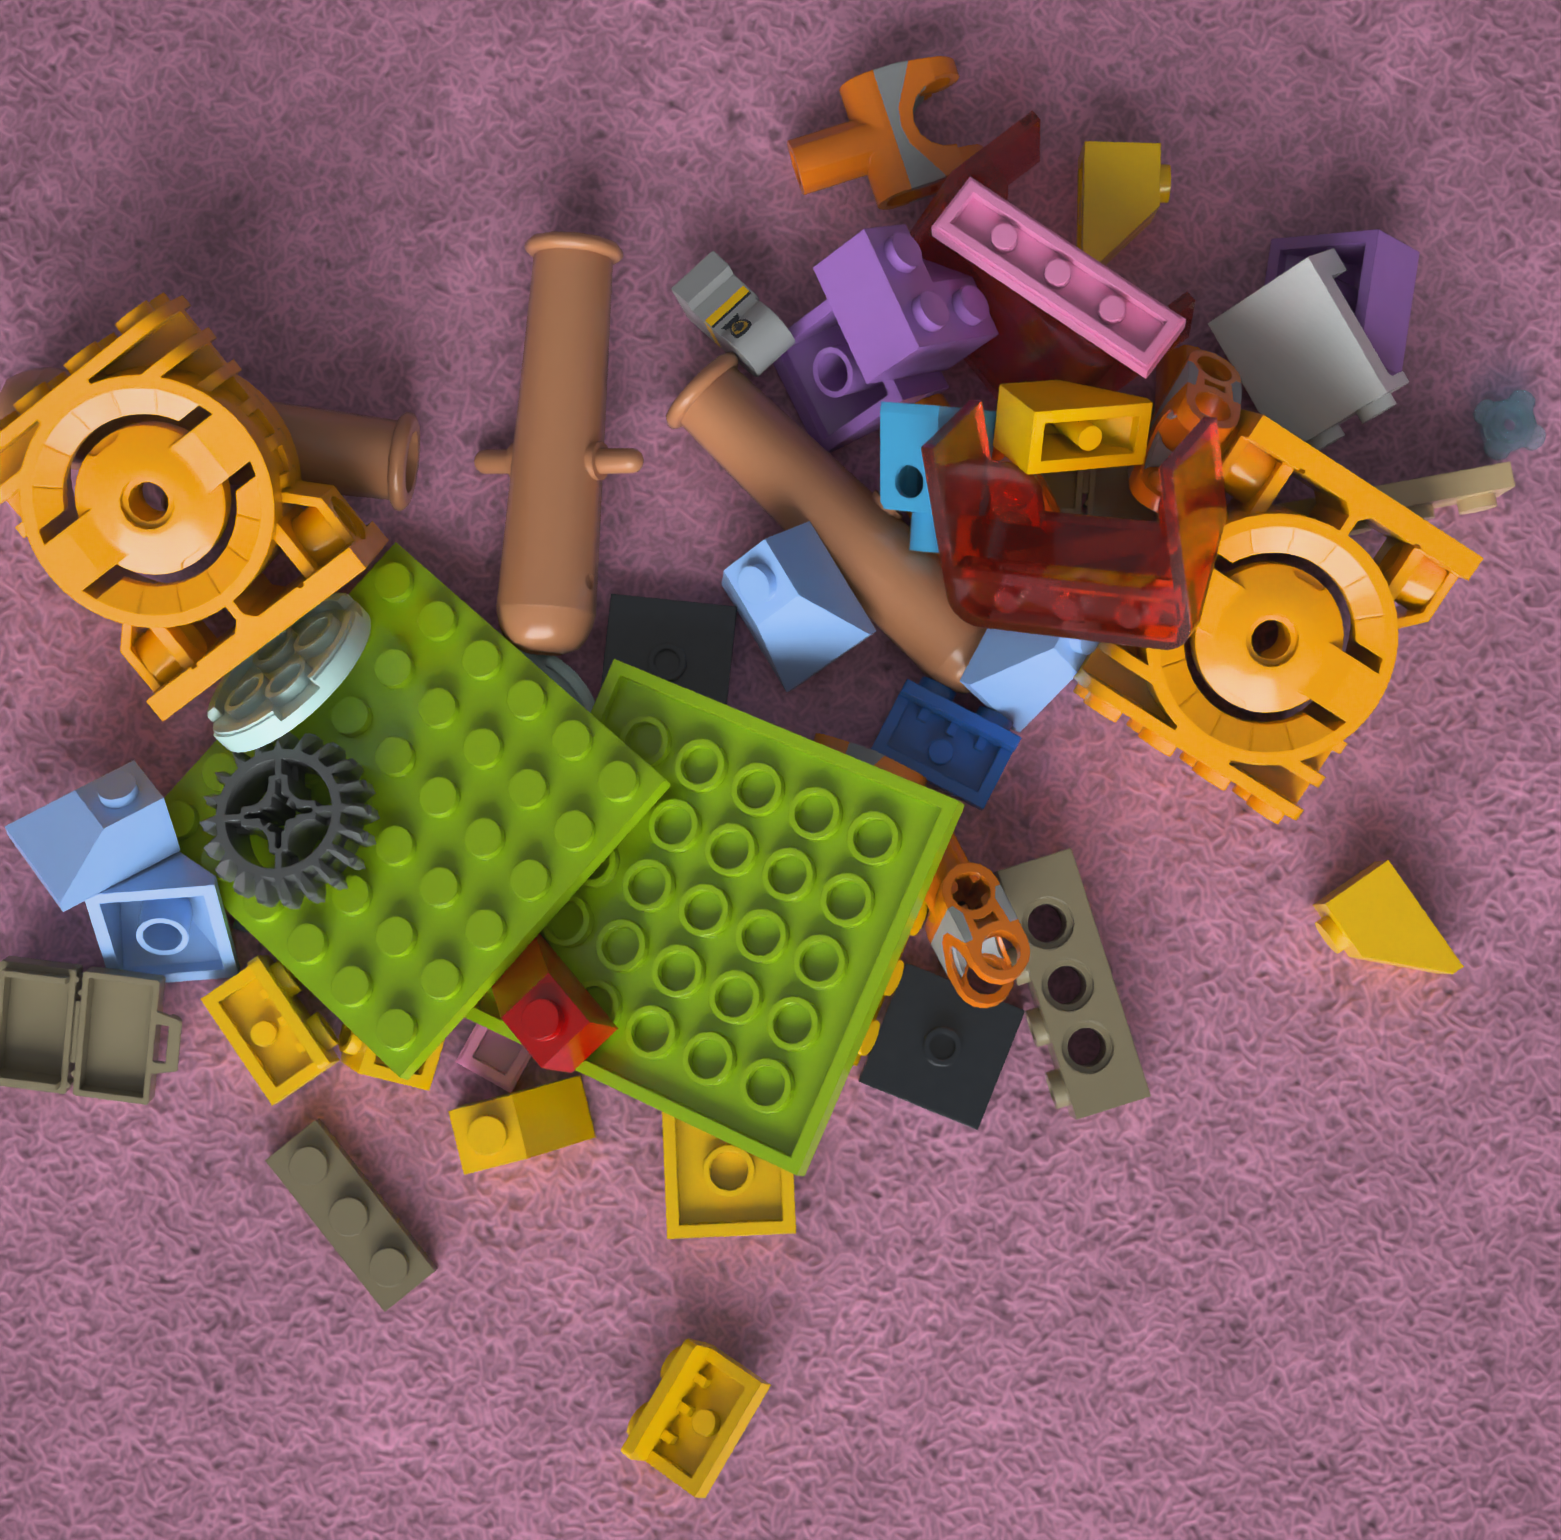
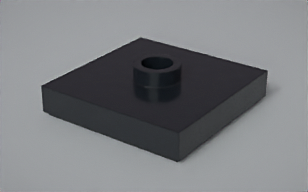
M611 594L601 687L613 660L616 659L727 705L737 607Z
M905 962L901 980L892 994L880 1024L877 1040L868 1054L858 1081L978 1130L1025 1010L1003 1001L997 1006L989 1008L974 1007L966 1003L959 996L950 980Z

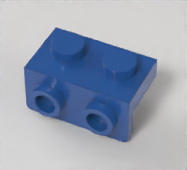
M922 676L919 684L906 679L871 749L926 777L928 784L982 811L1012 753L1016 750L1022 739L1020 736L1010 732L1013 722L1002 714L984 706H979L976 713H973L954 703L953 700L956 692L933 679Z

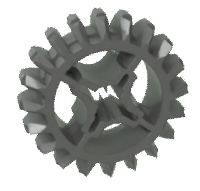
M287 732L277 739L275 746L273 743H269L255 749V756L252 758L244 752H233L234 761L238 768L232 775L225 771L215 772L217 780L224 785V788L220 795L211 794L203 797L208 806L216 809V815L199 823L203 827V831L216 836L204 849L209 857L220 860L215 871L221 879L228 882L234 881L233 888L236 893L245 898L255 896L258 903L269 908L276 907L281 900L282 905L290 909H300L304 896L317 904L325 902L326 883H329L338 890L348 889L346 877L342 873L347 866L355 870L366 869L362 858L355 854L359 846L369 847L377 844L375 836L363 830L364 825L380 819L378 810L365 804L376 792L372 784L366 780H360L364 773L362 765L353 758L346 759V751L334 742L324 745L321 738L310 733H305L299 741L298 737ZM305 774H316L323 778L328 787L332 805H322L316 800H312L311 789L305 786ZM284 825H285V830L282 829V828H280V827H278V826H284ZM250 835H258L268 840L269 852L275 855L274 869L264 868L254 854ZM324 837L320 845L313 851L317 841Z

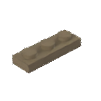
M320 1118L313 1121L265 1160L384 1312L438 1269Z

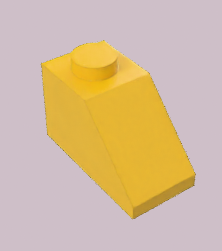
M1085 141L1078 157L1076 247L1105 266L1152 222L1160 203L1169 202L1170 164H1161V143Z
M1062 380L1000 384L993 446L1027 475L1142 465L1145 462L1153 402L1145 397Z
M1389 860L1373 862L1313 904L1321 916V919L1315 922V926L1327 945L1337 954L1345 950L1351 958L1439 974H1454L1464 967Z
M581 1075L457 1106L448 1111L464 1175L528 1159L596 1138Z

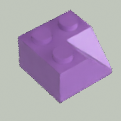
M906 224L865 228L813 267L866 384L948 370L999 335L989 313L988 302L983 293L977 288L973 277L923 259L921 249L914 238L911 237Z

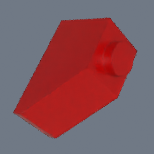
M540 933L491 987L501 1019L538 1065L544 1069L572 1073L618 1029Z

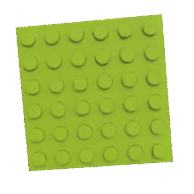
M395 542L348 594L361 605L371 619L370 635L361 656L338 688L311 715L289 731L298 737L299 741L305 733H310L321 738L324 745L334 742L346 751V759L353 758L362 765L364 773L360 780H366L372 784L376 792L365 804L377 809L380 819L364 825L363 830L375 836L377 844L369 847L359 846L355 854L362 858L366 869L355 870L347 866L342 873L346 877L348 889L338 890L329 883H326L325 902L317 904L304 896L300 909H290L282 905L281 900L276 907L269 908L258 903L255 896L245 898L236 893L233 888L234 881L228 882L221 879L215 871L220 860L209 857L204 849L216 836L203 831V827L199 823L216 815V809L208 806L203 797L211 794L220 795L224 788V785L217 780L215 772L225 771L232 775L238 768L234 761L233 752L224 747L218 740L211 745L164 797L181 849L180 852L216 876L224 908L400 1078L409 1080L668 790L671 784ZM277 739L271 742L274 744V746L276 745ZM255 749L244 753L252 758L255 756ZM305 774V786L311 789L312 800H316L322 805H332L330 793L323 778L316 774ZM284 825V826H278V827H280V828H282V829L285 830V825ZM250 835L254 854L264 868L274 869L275 855L269 852L268 840L258 835ZM324 837L317 841L313 851L320 845Z
M614 659L590 713L662 775L671 786L540 932L551 948L618 1027L575 1070L797 1176H805L965 805L954 798ZM490 988L465 1018L521 1044L501 1019L492 988Z

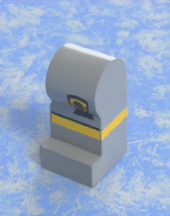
M714 251L710 252L671 288L687 318L726 353L734 352L738 356V363L755 377L760 376L795 343L793 335L779 317L769 307L759 301L758 296L733 274L730 266Z

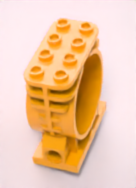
M164 292L150 302L147 300L142 302L115 323V326L122 334L120 337L115 332H112L98 343L97 341L92 342L68 360L63 366L71 376H68L64 371L48 383L46 381L42 382L13 405L16 409L15 411L0 420V505L7 501L21 517L22 522L15 527L23 538H28L40 564L65 593L90 611L107 619L122 623L120 652L154 692L146 702L162 721L166 720L364 571L389 541L374 521L367 525L364 524L334 485L302 481L295 444L285 422L275 407L257 388L238 375L242 369L234 359L228 363L212 345V342L217 339L212 330L207 327L201 331L186 312L192 305L184 295L170 300ZM198 406L212 414L191 431L171 423L142 421L126 425L112 432L97 443L82 462L76 479L74 496L71 480L72 461L86 438L104 423L133 414L160 415L180 421ZM249 461L251 462L256 476L235 491L237 515L233 533L223 553L210 567L190 578L170 583L159 582L136 573L157 575L177 572L194 564L207 554L219 541L229 521L231 488L228 478ZM144 482L157 484L164 490L168 497L167 511L153 509L147 504L142 490ZM300 505H305V506H308V507L303 510V509L300 507ZM281 550L286 553L302 573L287 586L272 585L262 573L278 556ZM226 607L236 619V624L217 638L202 619Z
M1241 409L1240 419L1228 440L1218 444L1198 475L1204 510L1187 517L1172 527L1152 546L1135 572L1127 596L1124 600L1118 597L1112 609L1116 612L1104 629L1097 648L1094 652L1087 655L1078 673L1073 677L1078 682L1073 692L1083 698V702L1115 723L1122 713L1130 717L1126 725L1137 732L1139 738L1165 755L1171 757L1178 747L1182 750L1179 758L1190 765L1192 771L1221 790L1225 791L1232 781L1235 785L1231 791L1246 801L1245 804L1272 822L1279 824L1284 815L1293 820H1298L1304 809L1297 802L1309 784L1317 788L1320 787L1326 777L1319 770L1332 750L1341 754L1347 745L1343 740L1355 732L1376 708L1387 688L1394 669L1398 648V629L1429 622L1457 578L1460 577L1469 581L1483 560V557L1263 414ZM1290 475L1314 490L1316 505L1308 516L1283 506L1272 504ZM1224 492L1233 497L1229 503L1225 502ZM1357 521L1364 522L1387 537L1373 559L1356 541L1348 536ZM1212 549L1232 563L1255 554L1287 553L1302 557L1316 564L1336 583L1348 606L1351 625L1346 651H1342L1344 630L1337 603L1327 588L1310 574L1289 564L1274 561H1258L1241 565L1223 575L1198 558L1207 550ZM1394 601L1400 604V606L1395 607ZM1165 608L1191 623L1190 646L1196 668L1207 685L1226 701L1245 710L1263 713L1284 711L1294 708L1309 699L1313 701L1289 718L1269 722L1248 721L1219 710L1203 696L1194 683L1185 659L1184 636L1162 622ZM1275 620L1278 626L1276 642L1267 650L1254 651L1252 646L1254 629L1262 622Z

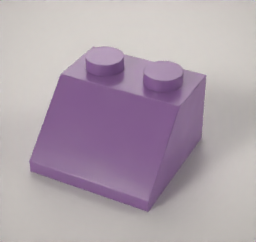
M1380 229L1271 239L1264 286L1308 256L1335 249L1346 268L1345 272L1334 278L1337 286L1387 372L1392 376L1402 372L1420 252Z
M827 299L788 328L795 339V343L773 363L807 433L829 453L880 429L881 401L914 404L925 397H930L937 393L940 394L949 388L941 371L866 384Z

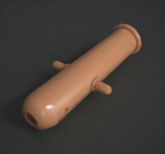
M551 231L533 235L524 245L525 250L533 257L514 443H511L507 449L479 451L475 456L474 465L483 474H508L510 477L496 604L501 633L511 644L525 653L561 656L578 650L585 643L596 617L602 481L608 474L638 472L643 466L644 458L642 453L635 448H608L604 443L613 265L623 258V251L616 242L598 235Z
M727 352L714 359L687 384L674 400L666 413L667 425L671 429H678L683 426L784 531L810 521L867 616L914 662L926 677L947 686L956 693H970L971 691L960 682V679L998 607L983 593L974 590L971 585L955 576L934 552L909 550L910 526L902 520L903 514L900 510L884 509L880 502V492L875 489L871 492L738 370V356L734 352Z
M41 367L22 371L6 380L0 392V420L15 411L16 409L13 405L42 382L46 381L48 383L64 371L68 376H71L67 369ZM270 401L282 417L292 436L299 458L302 481L334 485L340 494L345 496L390 500L392 507L397 511L404 510L410 504L416 485L420 456V425L414 413L406 412L398 420ZM198 406L180 421L153 414H133L110 420L94 430L81 444L72 461L71 469L79 470L85 457L97 443L126 425L142 421H160L191 431L212 414ZM249 461L228 478L229 484L243 486L255 477L251 462ZM163 491L161 508L163 511H167L168 497Z

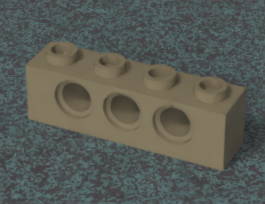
M1069 848L993 872L1028 938L1030 946L1029 962L1022 974L1014 981L1017 986L1027 983L1035 1008L1026 1010L1025 1015L1036 1047L1047 1045L1054 1065V1070L1045 1072V1078L1056 1109L1067 1106L1069 1116L1078 1120L1150 1097L1151 1094L1072 849ZM1039 905L1052 907L1058 913L1061 920V928L1058 935L1046 943L1035 939L1028 928L1029 915ZM1015 947L1006 949L1012 967L1017 963ZM1067 966L1072 968L1079 976L1080 990L1072 1001L1060 1004L1051 997L1048 991V980L1054 970ZM1082 1028H1090L1099 1038V1053L1090 1063L1076 1064L1069 1056L1068 1041L1075 1031Z

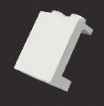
M1334 248L1308 256L1208 323L1230 363L1239 372L1241 382L1259 413L1270 418L1319 451L1345 436L1340 424L1353 416L1358 415L1363 424L1395 406L1397 403L1391 393L1409 383L1403 371L1393 376L1387 372L1337 286L1334 278L1345 272L1346 268Z

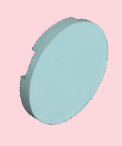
M333 593L225 674L211 698L207 711V717L213 722V736L232 752H247L271 743L300 724L338 688L358 661L370 635L371 619L369 614L348 594Z

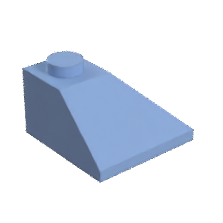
M810 521L765 538L723 571L722 587L733 605L737 607L739 615L786 692L795 689L876 632L875 627Z
M1020 567L966 667L960 682L987 708L1010 719L1013 722L1011 729L1020 733L1073 679L1087 655L1094 652L1102 638L1103 625L1107 615L1084 590Z
M134 760L4 826L9 838L63 912L181 850L164 797Z
M180 851L85 900L106 968L164 975L166 978L165 983L232 978L240 972V965L216 876Z

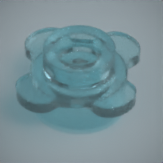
M1516 390L1508 399L1498 402L1485 399L1475 407L1473 417L1480 424L1479 432L1484 442V452L1491 459L1503 460L1509 453L1521 448L1534 451L1544 443L1546 432L1543 427L1537 425L1533 413L1535 398L1528 391ZM1510 419L1514 422V430L1509 431L1504 427L1505 420Z

